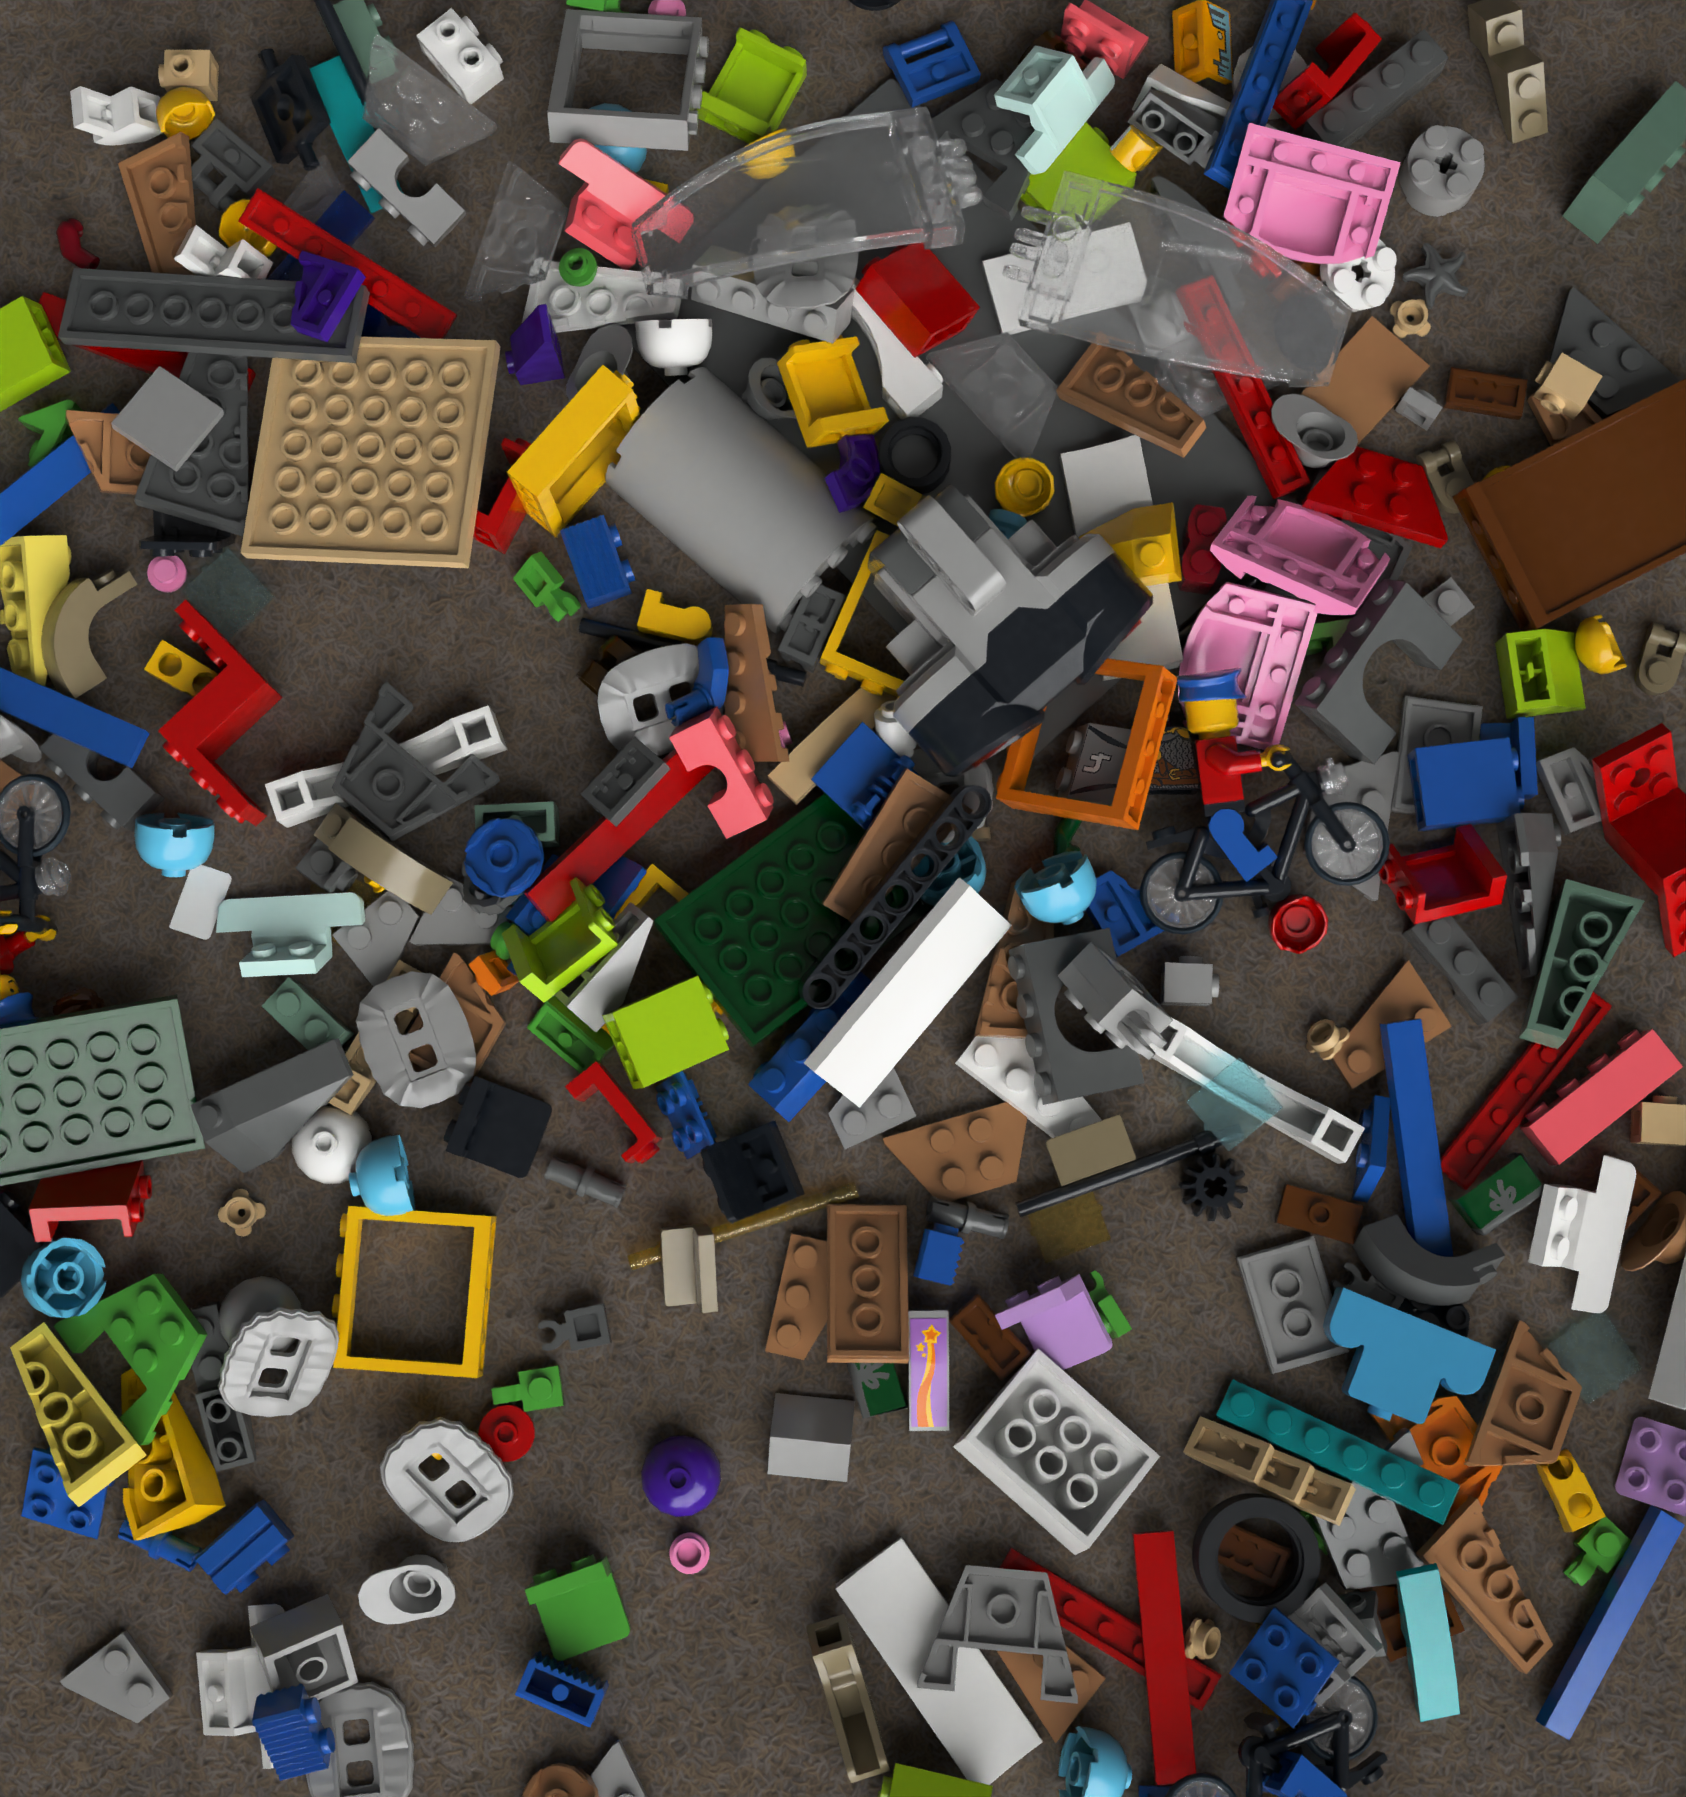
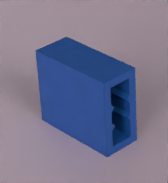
M1509 737L1420 747L1413 749L1407 755L1418 832L1454 828L1468 824L1498 823L1513 814L1520 813V810L1524 808L1523 790L1521 786H1516L1514 772L1518 770L1519 766L1518 754L1515 747L1511 748Z

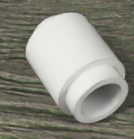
M896 700L887 701L874 712L876 735L900 757L906 755L910 758L914 754L913 749L917 743L893 717V707Z

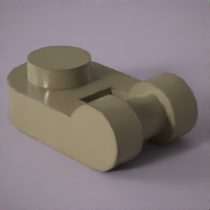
M1454 440L1441 444L1440 450L1433 453L1428 450L1417 455L1416 461L1418 465L1424 468L1438 506L1448 513L1455 514L1460 513L1452 496L1474 483L1462 460L1459 446ZM1447 463L1451 473L1441 477L1437 467Z
M1651 622L1635 670V681L1642 692L1657 696L1664 694L1674 686L1686 652L1685 631L1678 630L1675 633L1665 630V626L1662 624ZM1659 644L1670 647L1668 657L1656 654Z

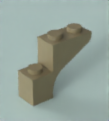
M1482 0L1468 5L1470 40L1481 52L1489 69L1508 140L1514 144L1548 133L1544 61L1524 45L1522 9L1511 0Z
M845 1614L807 1625L806 1630L812 1656L826 1695L850 1783L890 1771L875 1708L863 1677L856 1645Z

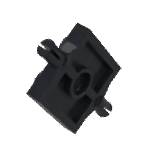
M271 48L264 49L258 54V57L266 72L261 87L250 98L277 163L289 164L299 155L304 170H314L320 163L312 148V142L331 121L308 64L303 55L292 54L279 66L274 50Z

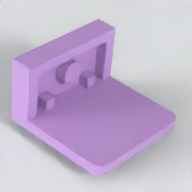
M1080 1274L1061 1281L1059 1276L1038 1285L1039 1292L1030 1296L1027 1290L1006 1299L1005 1302L1008 1307L995 1315L1002 1330L1021 1322L1034 1351L1040 1349L1062 1370L1101 1355L1112 1348V1340Z
M1645 1417L1636 1418L1615 1484L1617 1493L1686 1517V1430Z

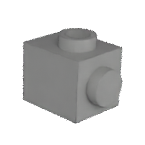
M1180 956L1179 963L1165 962L1161 965L1160 1005L1207 1007L1212 1004V997L1218 998L1219 974H1213V964H1202L1203 957Z

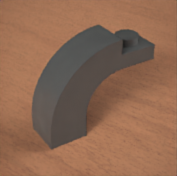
M1397 1214L1364 1226L1352 1246L1368 1271L1384 1286L1407 1299L1438 1306L1454 1305L1469 1301L1479 1285L1487 1283L1497 1275L1496 1269L1505 1257L1497 1243L1458 1257H1443L1433 1254L1413 1240Z

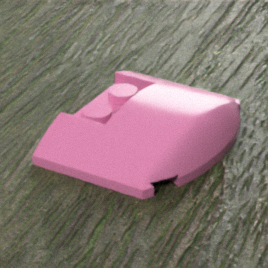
M1249 123L1223 217L1228 223L1231 221L1236 229L1252 243L1291 260L1315 264H1342L1363 256L1366 259L1375 254L1401 162Z
M1247 496L1211 544L1210 551L1239 579H1242L1246 573L1250 574L1262 582L1270 583L1294 594L1300 599L1316 604L1313 612L1329 615L1355 614L1390 561V557L1386 553L1379 560L1368 549L1371 540L1365 535L1327 514L1277 499L1275 507L1254 506L1257 496Z
M1226 582L1220 587V591L1204 605L1193 623L1183 649V661L1180 663L1179 676L1241 668L1237 682L1247 698L1236 699L1239 724L1230 730V734L1236 736L1238 744L1265 750L1268 746L1280 743L1318 614L1313 612L1316 604ZM1179 701L1186 718L1184 702ZM1183 720L1184 727H1187V721Z

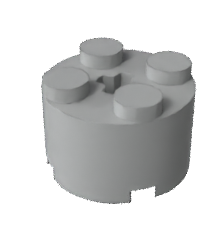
M1434 125L1421 134L1412 144L1399 174L1400 187H1402L1410 206L1422 214L1435 217L1444 216L1465 206L1484 173V148L1481 142L1474 139L1467 132L1450 126Z

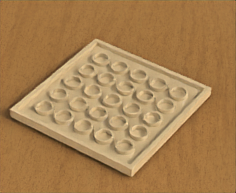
M361 337L356 363L272 358L241 554L249 559L469 568L501 348L496 340Z

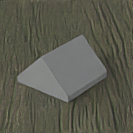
M775 1393L767 1474L847 1482L855 1401Z

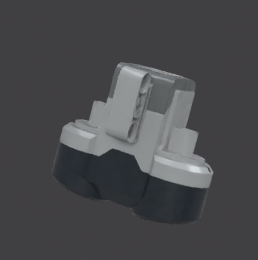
M951 484L934 498L927 495L898 520L897 525L899 528L870 552L868 569L875 578V587L909 624L886 646L911 675L896 690L900 697L894 703L893 717L943 774L948 777H958L973 768L976 769L986 760L1040 725L1045 717L1043 709L1073 682L1077 685H1085L1116 647L1141 625L1142 621L1140 619L1153 604L1152 592L1100 534H1086L1080 539L1075 534L1056 547L1032 519L1007 539L968 494L963 496Z

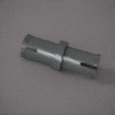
M553 1155L544 1176L547 1180L550 1179L576 1190V1195L584 1197L586 1194L610 1204L614 1208H618L627 1187L626 1184H621L595 1173V1168L591 1166L585 1169L556 1155Z
M931 1196L927 1205L926 1221L957 1227L961 1233L969 1234L970 1231L1004 1239L1008 1230V1214L976 1208V1204L967 1201L965 1204H960Z

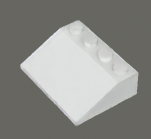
M1040 1349L1035 1350L953 1446L1074 1555L1091 1547L1160 1457Z

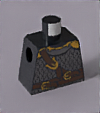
M1170 707L1148 795H1195L1200 789V781L1190 731L1187 727H1171Z

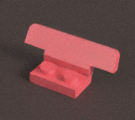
M585 139L574 140L561 154L558 164L585 181L571 199L564 229L566 233L624 270H629L636 263L641 236L648 231L651 225L679 244H682L694 225V216L690 209Z

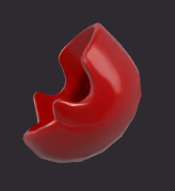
M1291 894L1284 900L1278 901L1270 910L1267 927L1271 939L1280 950L1302 954L1308 949L1316 947L1327 934L1328 917L1321 903L1314 898L1303 894Z

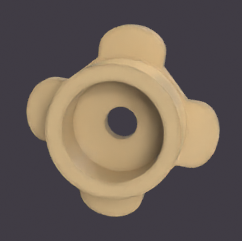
M1411 299L1405 302L1396 301L1392 304L1390 313L1394 316L1395 321L1392 332L1397 338L1402 339L1410 334H1417L1423 337L1429 333L1431 325L1427 322L1428 309L1425 306L1424 300ZM1407 316H1412L1414 321L1409 322Z
M1320 1020L1307 1033L1308 1042L1306 1049L1310 1053H1319L1323 1060H1329L1341 1049L1343 1042L1349 1038V1030L1345 1027L1338 1028L1332 1020Z
M245 1189L235 1190L232 1194V1199L218 1211L219 1220L235 1228V1233L241 1237L251 1234L253 1224L266 1215L265 1205L253 1201ZM240 1209H244L246 1212L243 1217L239 1215Z
M1195 1618L1185 1634V1655L1187 1658L1193 1659L1197 1656L1198 1659L1205 1660L1213 1658L1217 1653L1221 1642V1633L1219 1628L1215 1627L1212 1620L1207 1619L1205 1622H1202V1619Z

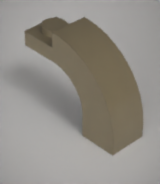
M113 569L101 573L92 581L89 577L77 578L69 583L51 604L43 624L41 648L45 668L59 693L76 699L107 679L91 652L89 628L95 614L104 605L137 585L130 571L114 572Z
M337 803L334 804L314 833V836L326 844L331 852L394 895L432 915L453 884L451 880L430 864L398 847Z

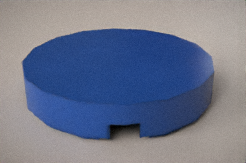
M497 818L487 821L474 831L467 841L465 849L467 853L466 862L464 864L465 871L472 883L487 894L503 898L519 895L531 887L541 873L544 861L543 846L535 831L520 820L512 818L501 820Z

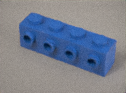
M861 971L830 1007L825 1009L812 1008L805 1023L796 1032L789 1034L783 1040L780 1050L770 1061L764 1062L757 1068L753 1079L748 1084L788 1122L794 1118L827 1082L805 1065L804 1062L872 982Z

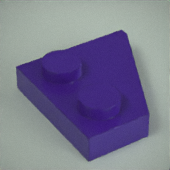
M302 250L299 255V262L303 266L302 281H297L295 285L294 295L296 303L292 308L291 325L298 333L328 342L366 277L358 268Z

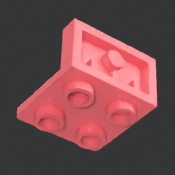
M1084 0L1080 7L1069 3L1065 9L1061 38L1068 45L1067 50L1070 53L1075 52L1079 57L1084 55L1091 60L1094 57L1105 59L1113 75L1124 79L1147 45L1149 37L1088 0Z

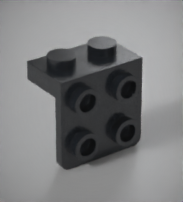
M153 510L154 535L139 540V549H150V556L159 557L174 556V553L184 552V550H189L190 557H212L213 553H222L223 547L235 542L234 534Z
M475 1076L473 1082H466L462 1089L458 1104L463 1105L458 1120L452 1119L446 1129L444 1141L448 1145L445 1151L471 1159L512 1176L524 1178L531 1169L552 1115V1107L545 1102Z
M776 1121L768 1122L739 1136L714 1143L711 1146L708 1145L701 1149L704 1171L711 1178L718 1196V1206L730 1223L767 1211L805 1194Z
M0 1189V1298H3L21 1280L22 1268L28 1256H31L35 1250L45 1243L35 1242L30 1217L20 1208L22 1205L20 1200L7 1189Z

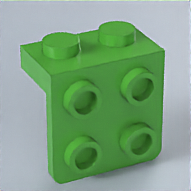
M594 1554L579 1558L571 1562L572 1569L557 1574L555 1568L532 1576L534 1583H531L525 1589L529 1605L535 1603L537 1605L553 1656L557 1660H565L627 1637L630 1633V1624L607 1556L595 1560Z

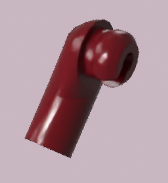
M74 218L62 221L56 231L61 255L79 268L96 269L100 263L99 257L81 246L80 237L83 236L82 230L84 229L82 223Z

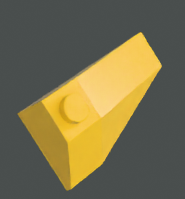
M1173 502L1134 508L1079 536L1080 539L1086 534H1100L1145 586L1182 581Z
M132 1368L121 1374L122 1415L147 1390ZM175 1392L171 1396L173 1402L167 1414L161 1415L154 1429L157 1433L153 1441L149 1445L140 1446L147 1455L128 1469V1488H123V1505L134 1540H142L196 1524L226 1506L216 1471Z

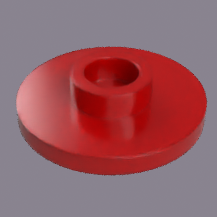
M501 1405L490 1410L484 1416L479 1426L478 1435L483 1442L491 1446L495 1455L501 1458L502 1462H511L520 1459L530 1450L535 1439V1426L529 1414L524 1412L522 1408L514 1405Z

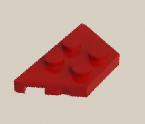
M1356 446L1355 451L1348 457L1337 460L1302 501V507L1440 549L1448 540L1447 532L1423 466Z

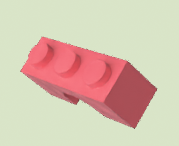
M715 707L676 727L669 739L688 772L702 765H711L720 769L725 775L727 788L716 792L707 806L725 838L728 839L766 821L774 808L772 805L774 800L768 786L765 783L760 784L754 773L755 765L751 755L746 749L741 750L735 739L736 731L732 721L727 715L722 716L718 707Z

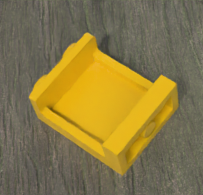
M840 335L833 344L826 341L810 343V340L807 339L800 340L791 344L788 347V352L777 362L807 448L837 443L845 435H874L889 422L884 407L871 409L852 357V352L860 345L857 336L843 338Z

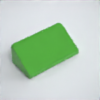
M556 996L551 997L543 1004L527 1026L533 1034L580 1074L594 1062L600 1063L614 1047L613 1040L602 1028L597 1033L593 1031Z

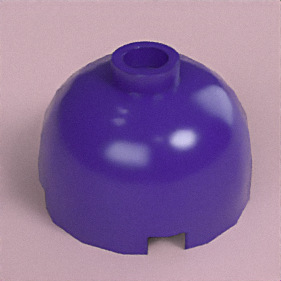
M687 1435L670 1436L657 1443L645 1457L641 1470L642 1489L649 1502L660 1512L675 1517L692 1516L705 1509L717 1495L721 1482L720 1462L713 1449L701 1439Z

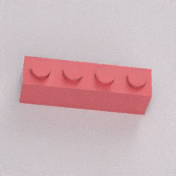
M1637 1029L1629 1032L1617 1042L1620 1049L1609 1057L1604 1053L1593 1060L1586 1067L1590 1071L1589 1074L1579 1082L1575 1077L1570 1079L1556 1090L1560 1097L1548 1106L1545 1102H1541L1525 1115L1529 1121L1520 1129L1550 1166L1560 1165L1683 1067L1653 1029L1642 1031L1641 1033Z

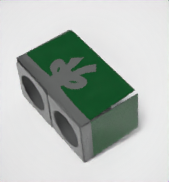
M1513 1152L1507 1155L1511 1160L1510 1163L1461 1198L1453 1200L1450 1197L1448 1199L1476 1235L1485 1236L1516 1212L1518 1213L1542 1195L1544 1187L1523 1153Z
M846 1363L863 1419L907 1409V1399L903 1397L893 1363Z

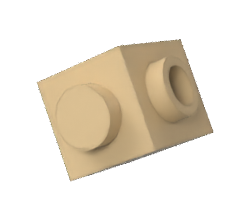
M164 50V64H160L158 68L159 83L162 88H165L168 92L171 89L187 86L198 89L210 101H218L219 65L210 50Z
M1561 353L1554 363L1546 361L1534 381L1539 383L1540 386L1533 397L1540 400L1541 405L1548 411L1556 414L1562 413L1574 420L1585 407L1602 375L1568 355Z
M1653 1096L1652 1102H1639L1631 1109L1630 1143L1686 1146V1105L1677 1104V1097Z

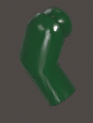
M1061 818L1055 828L1054 856L1070 851L1081 852L1078 846L1072 845L1070 842L1082 820Z

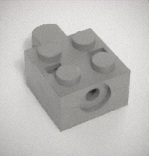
M1092 942L1058 975L1068 988L1064 995L1078 1009L1081 1010L1084 1007L1087 1012L1084 1016L1085 1020L1100 1034L1105 1031V1034L1119 1048L1123 1049L1127 1045L1138 1054L1150 1060L1155 1055V1052L1149 1045L1153 1042L1157 1047L1162 1048L1167 1043L1160 1033L1173 1019L1131 972Z

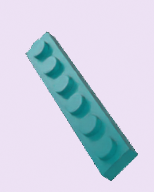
M1234 1379L1216 1414L1220 1420L1442 1525L1460 1488V1485Z

